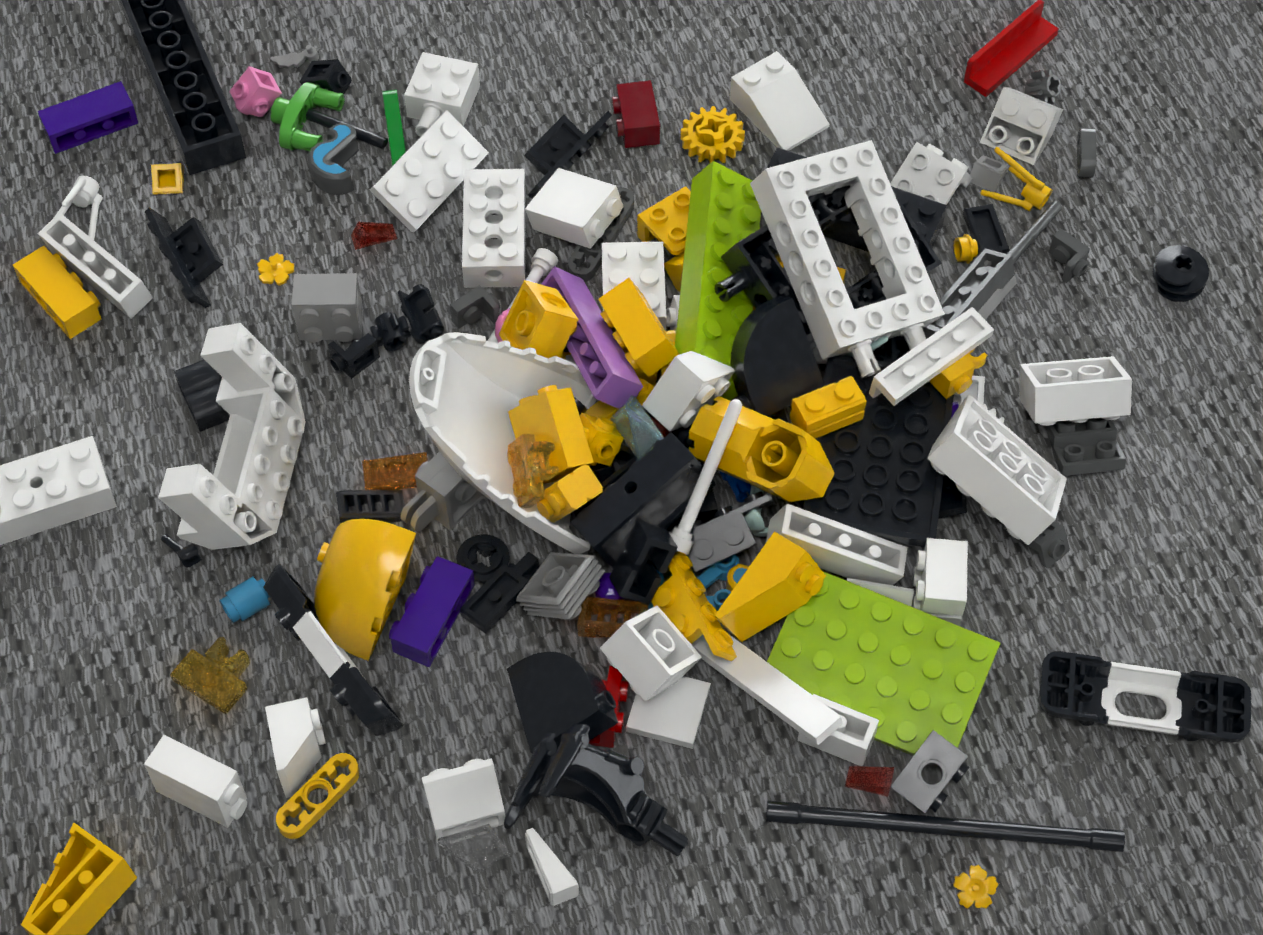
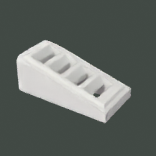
M533 828L526 830V847L550 904L555 906L579 896V885L571 873Z

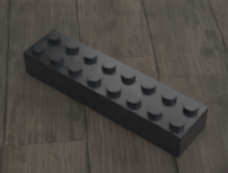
M120 0L124 16L189 176L246 158L241 133L184 0Z

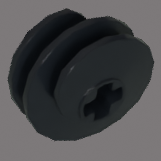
M1182 245L1168 246L1162 249L1156 256L1152 268L1158 292L1164 298L1173 302H1186L1195 299L1202 293L1209 277V267L1204 257L1196 250Z

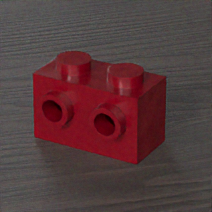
M651 80L616 84V96L611 97L613 114L619 115V119H616V132L618 137L623 136L624 147L631 148L660 144V122Z

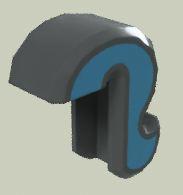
M339 123L333 125L327 130L328 140L313 146L307 156L312 181L319 189L329 194L343 195L353 191L351 175L341 167L359 151L355 140L357 138L356 131L350 124Z

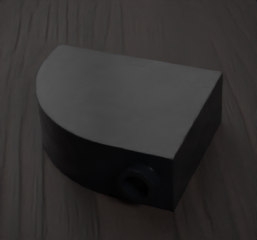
M777 296L761 304L748 315L735 336L730 361L731 367L735 370L732 380L738 394L737 399L742 402V406L768 417L790 406L792 399L825 386L793 298Z
M541 652L525 657L507 668L532 754L534 747L548 733L556 734L553 740L558 749L562 734L568 731L573 724L589 726L588 736L590 741L618 723L614 711L616 702L603 681L590 669L568 655L558 652Z

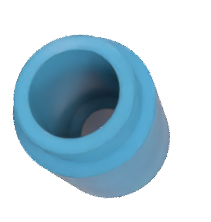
M252 576L225 592L226 596L219 600L232 623L239 619L244 621L270 605L268 600L270 596L263 588L266 583L263 579L257 581Z

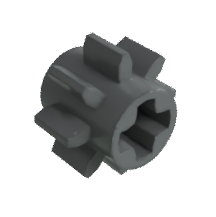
M1051 69L1031 72L1032 79H1029L1025 84V94L1046 103L1054 104V97L1058 96L1061 92V81L1058 76L1052 75Z

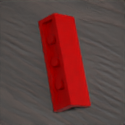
M1037 0L969 58L964 83L987 97L1058 35L1059 28L1041 17L1044 1Z

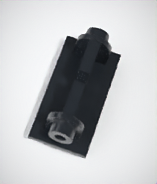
M418 284L413 287L409 295L400 290L397 292L402 303L401 310L411 325L410 333L419 344H425L427 341L443 335L444 326L437 310L432 309L429 311L435 304L427 287Z

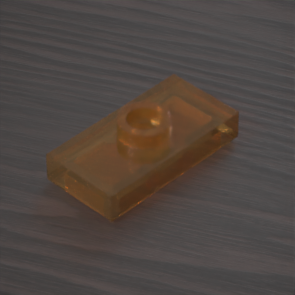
M427 452L362 461L365 490H400L417 487L415 474L418 468L428 461Z

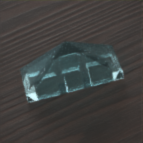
M633 395L610 417L638 460L642 459L652 450L656 442L664 438Z

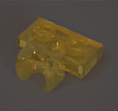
M522 434L508 445L507 459L512 467L514 479L513 493L517 497L518 506L521 508H531L544 499L543 481H549L559 473L558 466L551 467L549 464L550 453L555 448L554 443L548 441L535 442L534 434Z
M219 637L205 653L206 657L191 649L171 672L170 676L172 681L226 715L247 690L246 683L240 680L239 677L249 666L250 659L243 649L238 650L232 657H226L229 654L226 639Z

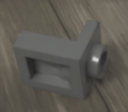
M1060 228L1053 235L1049 253L1052 254L1057 262L1066 264L1062 280L1068 283L1074 276L1079 278L1089 265L1087 258L1090 248Z
M479 285L450 304L451 321L458 328H461L467 323H475L484 313L495 324L499 316L500 303L492 293L488 294Z
M1055 521L1027 545L1039 552L1041 565L1049 568L1070 550L1065 527ZM1016 539V540L1020 541L1021 543L1027 545V544H1026L1024 541H1022L1021 539Z

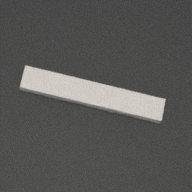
M704 635L691 644L702 656L701 659L817 746L843 724L839 714L732 636V648L737 655L733 661L714 655Z

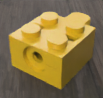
M524 280L502 325L499 336L503 341H509L511 347L522 350L530 347L536 349L537 355L546 358L554 356L562 358L564 348L570 336L576 330L578 318L556 288Z

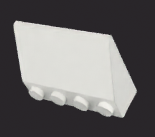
M969 394L933 444L927 459L938 473L946 474L952 479L961 493L971 496L981 504V508L988 516L996 517L1003 523L1011 536L1021 539L1029 545L1056 520L1067 478Z

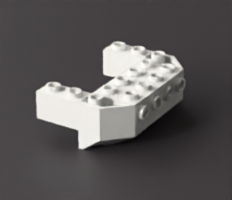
M241 323L209 328L200 355L222 376L216 402L230 414L214 474L212 475L201 464L167 468L158 496L163 503L181 517L177 536L180 539L211 550L252 545L277 533L306 423L295 377Z

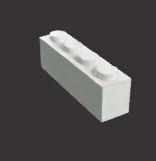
M58 213L38 232L40 238L53 254L57 253L67 266L130 319L153 299L141 279L63 214Z
M786 504L770 519L766 542L775 531L805 549L821 569L846 578L894 585L904 577L908 547L790 504Z

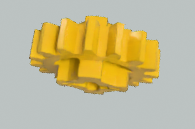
M712 106L711 110L706 112L702 107L700 108L699 115L691 112L690 119H684L683 128H681L682 148L689 149V157L698 155V162L700 163L705 158L709 159L710 163L715 161V159L725 163L726 156L734 159L736 151L742 150L745 137L743 122L736 121L737 115L735 113L728 116L726 108H723L721 112H716L715 106Z

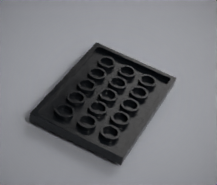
M837 355L827 358L824 376L825 386L838 383L839 380L852 376L867 402L862 420L816 438L820 442L835 474L824 496L804 500L803 509L895 543L925 547L927 538L936 539L944 478L943 474L938 473L932 467L927 457L933 444L951 419L954 394L946 399L928 381L893 406L882 393L872 398L869 391L876 374L861 378L853 356ZM877 360L881 371L892 364V362Z

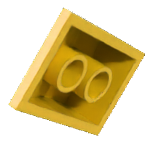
M774 531L714 616L737 640L743 642L807 604L810 598L821 590L826 575L805 549Z

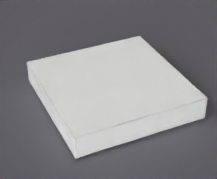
M683 676L678 682L647 701H644L640 695L636 694L627 721L626 732L693 749L711 683Z

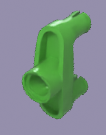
M306 82L296 91L291 100L277 97L272 105L271 121L281 125L279 131L280 147L290 150L296 148L310 152L313 146L323 142L321 135L301 131L304 126L301 124L307 120V111L316 106L340 112L344 105V94L320 88V85Z

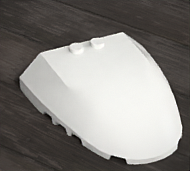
M446 333L427 341L417 351L411 364L409 376L410 394L414 409L422 425L442 456L464 480L527 527L574 554H582L588 551L590 543L578 538L569 529L571 513L553 523L538 511L536 495L555 482L536 486L529 485L508 411L519 406L518 401L520 399L538 395L537 390L550 385H556L557 389L571 387L573 396L589 409L595 404L597 399L592 395L578 365L557 356L546 358L537 355L534 348L529 347L522 350L511 347L509 341L504 340L495 343L486 341L485 336L475 334Z

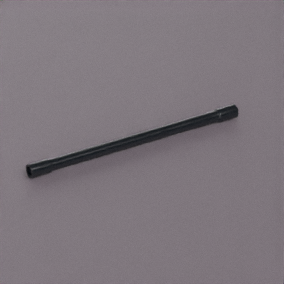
M767 800L766 822L787 824L809 823L1055 844L1123 852L1125 847L1124 830L1067 828L809 806L794 802Z

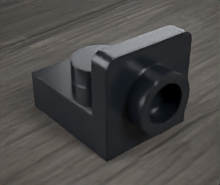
M332 59L311 61L299 82L301 85L306 82L320 85V88L345 94L352 79L340 61Z
M370 333L360 340L352 342L345 351L334 341L328 344L330 364L338 373L343 371L351 379L380 358L377 340Z

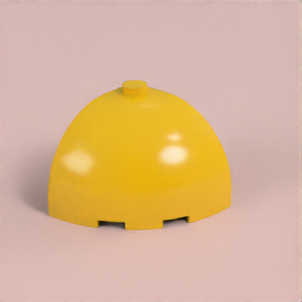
M352 519L341 523L336 528L330 544L323 543L317 557V561L321 562L322 565L315 587V610L321 626L329 637L346 652L369 661L407 577L416 537L415 532L379 520Z

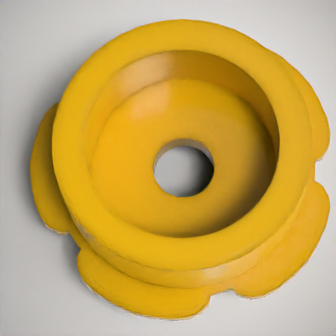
M964 234L963 237H957L954 240L953 250L957 262L966 261L967 264H970L973 258L978 255L977 241L968 234Z

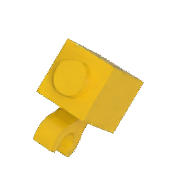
M974 348L929 382L946 399L956 392L958 394L963 393L973 382L974 369H978L985 364L987 358L985 352L978 357H974L970 354L975 350Z

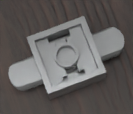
M439 451L429 462H424L418 468L415 474L418 494L403 507L401 520L417 532H421L433 519L451 531L485 496L464 480Z

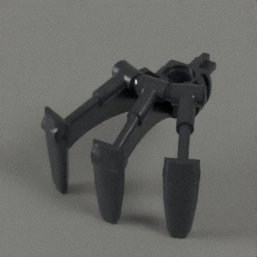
M573 724L568 731L564 732L558 749L553 740L556 735L554 733L546 734L539 744L534 747L533 754L518 783L504 819V827L506 829H510L516 823L533 796L540 795L544 798H549L553 795L573 799L589 806L602 815L615 832L639 847L651 839L678 857L687 846L688 838L663 822L668 809L645 794L644 780L640 775L644 770V762L640 757H628L610 749L603 750L588 744L590 727L584 724Z

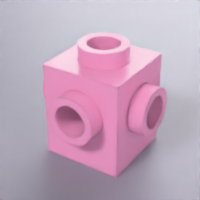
M250 66L229 91L235 101L236 108L241 113L257 117H263L271 108L275 99L282 94L271 73Z

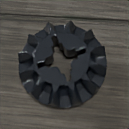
M480 534L468 538L461 544L456 560L458 565L473 570L474 580L485 584L504 563L506 565L509 564L510 555L506 544L501 539L493 535ZM477 551L483 557L490 556L489 567L485 566L482 562L476 564L478 562Z

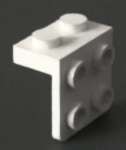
M916 142L890 185L947 205L958 186L961 185L967 188L973 178L967 172L969 167L955 158L949 161L942 157L944 153L935 146L928 144L925 147Z

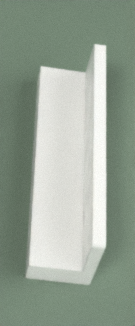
M971 307L876 374L873 378L869 394L872 398H875L882 393L895 406L990 338L994 329Z

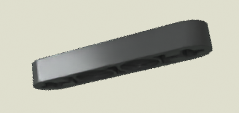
M617 187L620 198L625 199L626 202H622L624 207L613 220L616 225L612 228H607L597 242H615L634 209V194L631 190ZM577 245L568 261V273L583 279L584 282L591 280L602 264V248L591 250ZM585 257L588 258L587 268L583 267L581 271L577 270V267H581L584 263Z

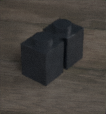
M637 520L625 544L628 553L621 552L609 578L619 596L649 605L662 578L653 563L648 559L651 557L658 571L665 573L678 546L667 529Z

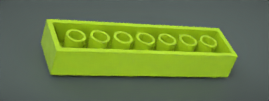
M712 161L692 178L675 347L679 354L693 351L731 367V351L735 336L744 320L753 311V304L744 291H741L729 301L724 302L719 299V296L728 289L716 294L714 288L716 283L732 275L721 256L736 243L760 229L761 209L750 185L752 180L715 161ZM731 376L729 379L731 385L721 396L728 400L738 396Z

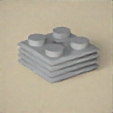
M551 552L519 593L516 601L520 602V606H524L523 610L528 611L527 615L572 620L580 614L582 610L581 605L588 595L594 593L599 588V580L604 575L605 569H601L602 565L597 564L598 560H594V555Z

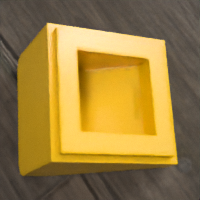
M183 164L151 165L153 195L183 193Z

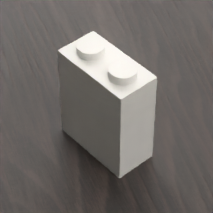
M558 168L528 204L525 211L534 230L591 249L596 241L602 237L615 217L620 214L624 206L616 185Z
M166 735L162 736L144 763L156 792L227 828L234 819L238 820L243 815L247 807V797L236 770Z

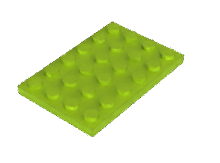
M824 572L826 577L824 578L821 590L812 596L807 604L787 615L767 662L811 695H818L878 719L879 723L874 740L914 756L934 730L958 748L1000 647V642Z

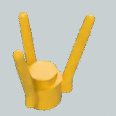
M996 147L994 149L995 153L1010 165L1009 171L1026 184L1021 192V196L1025 199L1020 200L987 190H981L980 194L1020 206L1029 212L1033 206L1041 210L1053 190L1046 186L1045 183L1036 179L1007 153Z

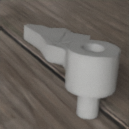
M307 45L306 49L301 53L274 56L270 60L274 64H278L279 68L286 67L292 69L301 66L306 59L310 62L317 61L319 54L315 47Z

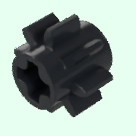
M393 312L379 315L375 319V326L370 327L372 336L377 340L378 347L383 345L387 351L399 350L406 344V338L411 336L405 316L397 318V315Z

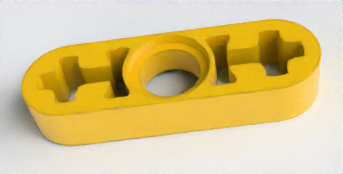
M347 753L334 755L278 810L276 824L279 832L284 837L296 839L303 836L357 782L359 767L356 759ZM349 765L350 774L347 776L340 774L336 778V767L345 768ZM333 779H335L334 783L337 787L336 789H333L332 785L330 784V782ZM314 789H325L328 792V797L324 802L314 804L308 800L310 792ZM303 802L306 809L298 817L300 824L298 826L290 824L286 827V817L290 815L295 818L302 811L299 803Z

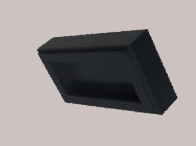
M993 204L964 208L963 217L971 238L977 241L978 256L985 248L1007 254L1010 249Z

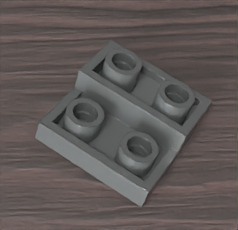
M1091 418L1083 423H1075L1068 420L1057 421L1054 425L1046 426L1055 461L1063 476L1125 469L1126 457L1116 441L1117 428L1112 420Z

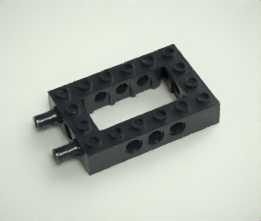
M850 185L837 188L827 195L823 192L809 198L822 231L850 213L854 217L851 207L848 208L845 202V193L851 187ZM895 194L926 271L929 273L942 264V262ZM765 225L736 243L721 256L732 275L715 284V293L719 294L723 290L728 289L719 296L720 300L727 302L741 291H744L755 309L777 296L793 298L811 349H814L817 345L789 277L786 274L787 272L777 260L780 258L768 226ZM877 270L870 272L854 285L846 288L854 309L887 299L882 291L884 286Z

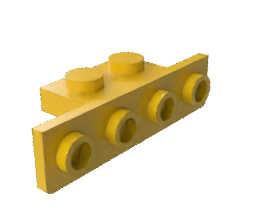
M676 551L668 566L672 576L657 588L651 600L653 606L658 605L691 644L704 635L714 655L733 661L737 655L732 648L733 640L731 636L722 629L718 619L714 616L717 610L708 602L704 594L706 592L705 586L695 577L691 569L692 562L685 553Z

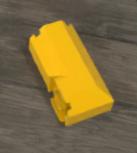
M720 396L713 399L717 402L714 405L705 404L700 408L689 430V439L694 441V449L689 447V451L701 463H705L726 410L731 402ZM742 406L717 467V470L788 502L823 497L835 474L819 441L795 425L781 419L774 420Z

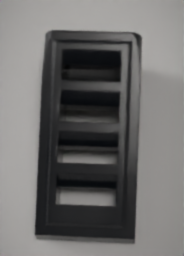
M344 490L336 492L340 524L352 519H372L387 523L402 522L401 512L405 506L403 490ZM388 501H395L396 511H389ZM381 502L382 511H376L375 503ZM368 504L369 512H363L362 505ZM355 506V512H349V507Z

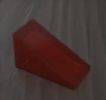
M358 222L351 234L355 250L397 239L393 224Z
M849 766L845 787L888 797L895 767Z

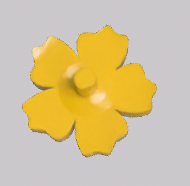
M276 253L274 256L269 257V261L261 259L257 263L258 271L261 274L259 275V280L264 284H273L275 279L276 284L280 286L287 282L289 279L288 274L294 272V263H290L289 260L284 261L283 254Z
M971 865L969 876L967 873L962 872L960 876L954 877V887L961 890L957 893L960 905L969 908L974 903L976 908H987L992 904L989 895L996 893L998 883L995 876L987 877L986 870L982 869L980 865Z

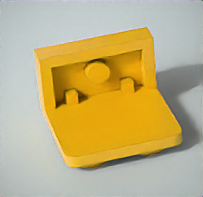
M685 186L637 215L638 238L642 242H649L657 238L659 242L663 241V246L672 255H679L684 252L691 191Z

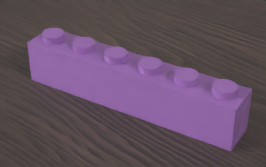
M554 266L541 285L556 288L578 318L576 330L570 336L566 346L576 365H578L594 398L625 411L638 396L643 385L626 359L623 349L612 335L611 328L602 318L601 310L584 280Z

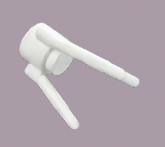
M79 176L71 191L62 202V207L57 214L61 213L64 215L72 203L82 208L92 204L88 236L94 240L99 205L103 197L98 194L100 186L96 180L88 176Z

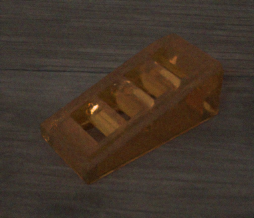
M587 597L581 605L582 610L578 617V636L590 638L611 637L626 621L631 619V613H638L640 615L649 610V605L635 601ZM598 614L597 621H592V615ZM605 614H611L610 622H604ZM618 614H624L623 624L617 623Z

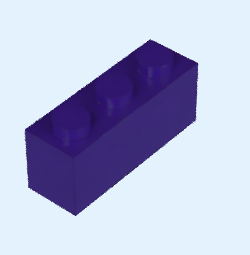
M121 81L37 111L43 130L55 154L138 124L133 103Z
M439 556L435 558L431 566L425 567L420 578L421 585L416 593L412 592L409 595L405 604L404 615L400 621L396 620L393 623L389 632L393 653L427 667L431 666L456 621L460 608L465 604L475 586L473 570Z

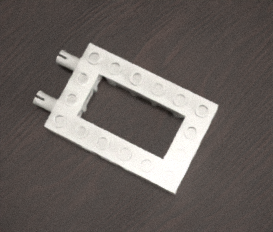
M872 140L767 168L750 183L822 360L846 352H852L861 378H866L867 375L869 377L881 371L870 346L872 342L883 336H887L890 339L904 335L910 350L926 340L923 328L945 315ZM848 185L851 187L845 193V202L847 207L852 209L859 226V236L864 238L872 257L870 262L877 269L884 286L882 291L887 298L886 300L857 309L853 308L808 199L809 196L823 192L825 195L830 194L835 189Z

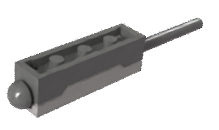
M1053 201L1007 254L986 248L939 300L945 315L923 328L926 339L971 307L985 320L1017 284L1013 264L1061 211L1062 206L1059 202Z

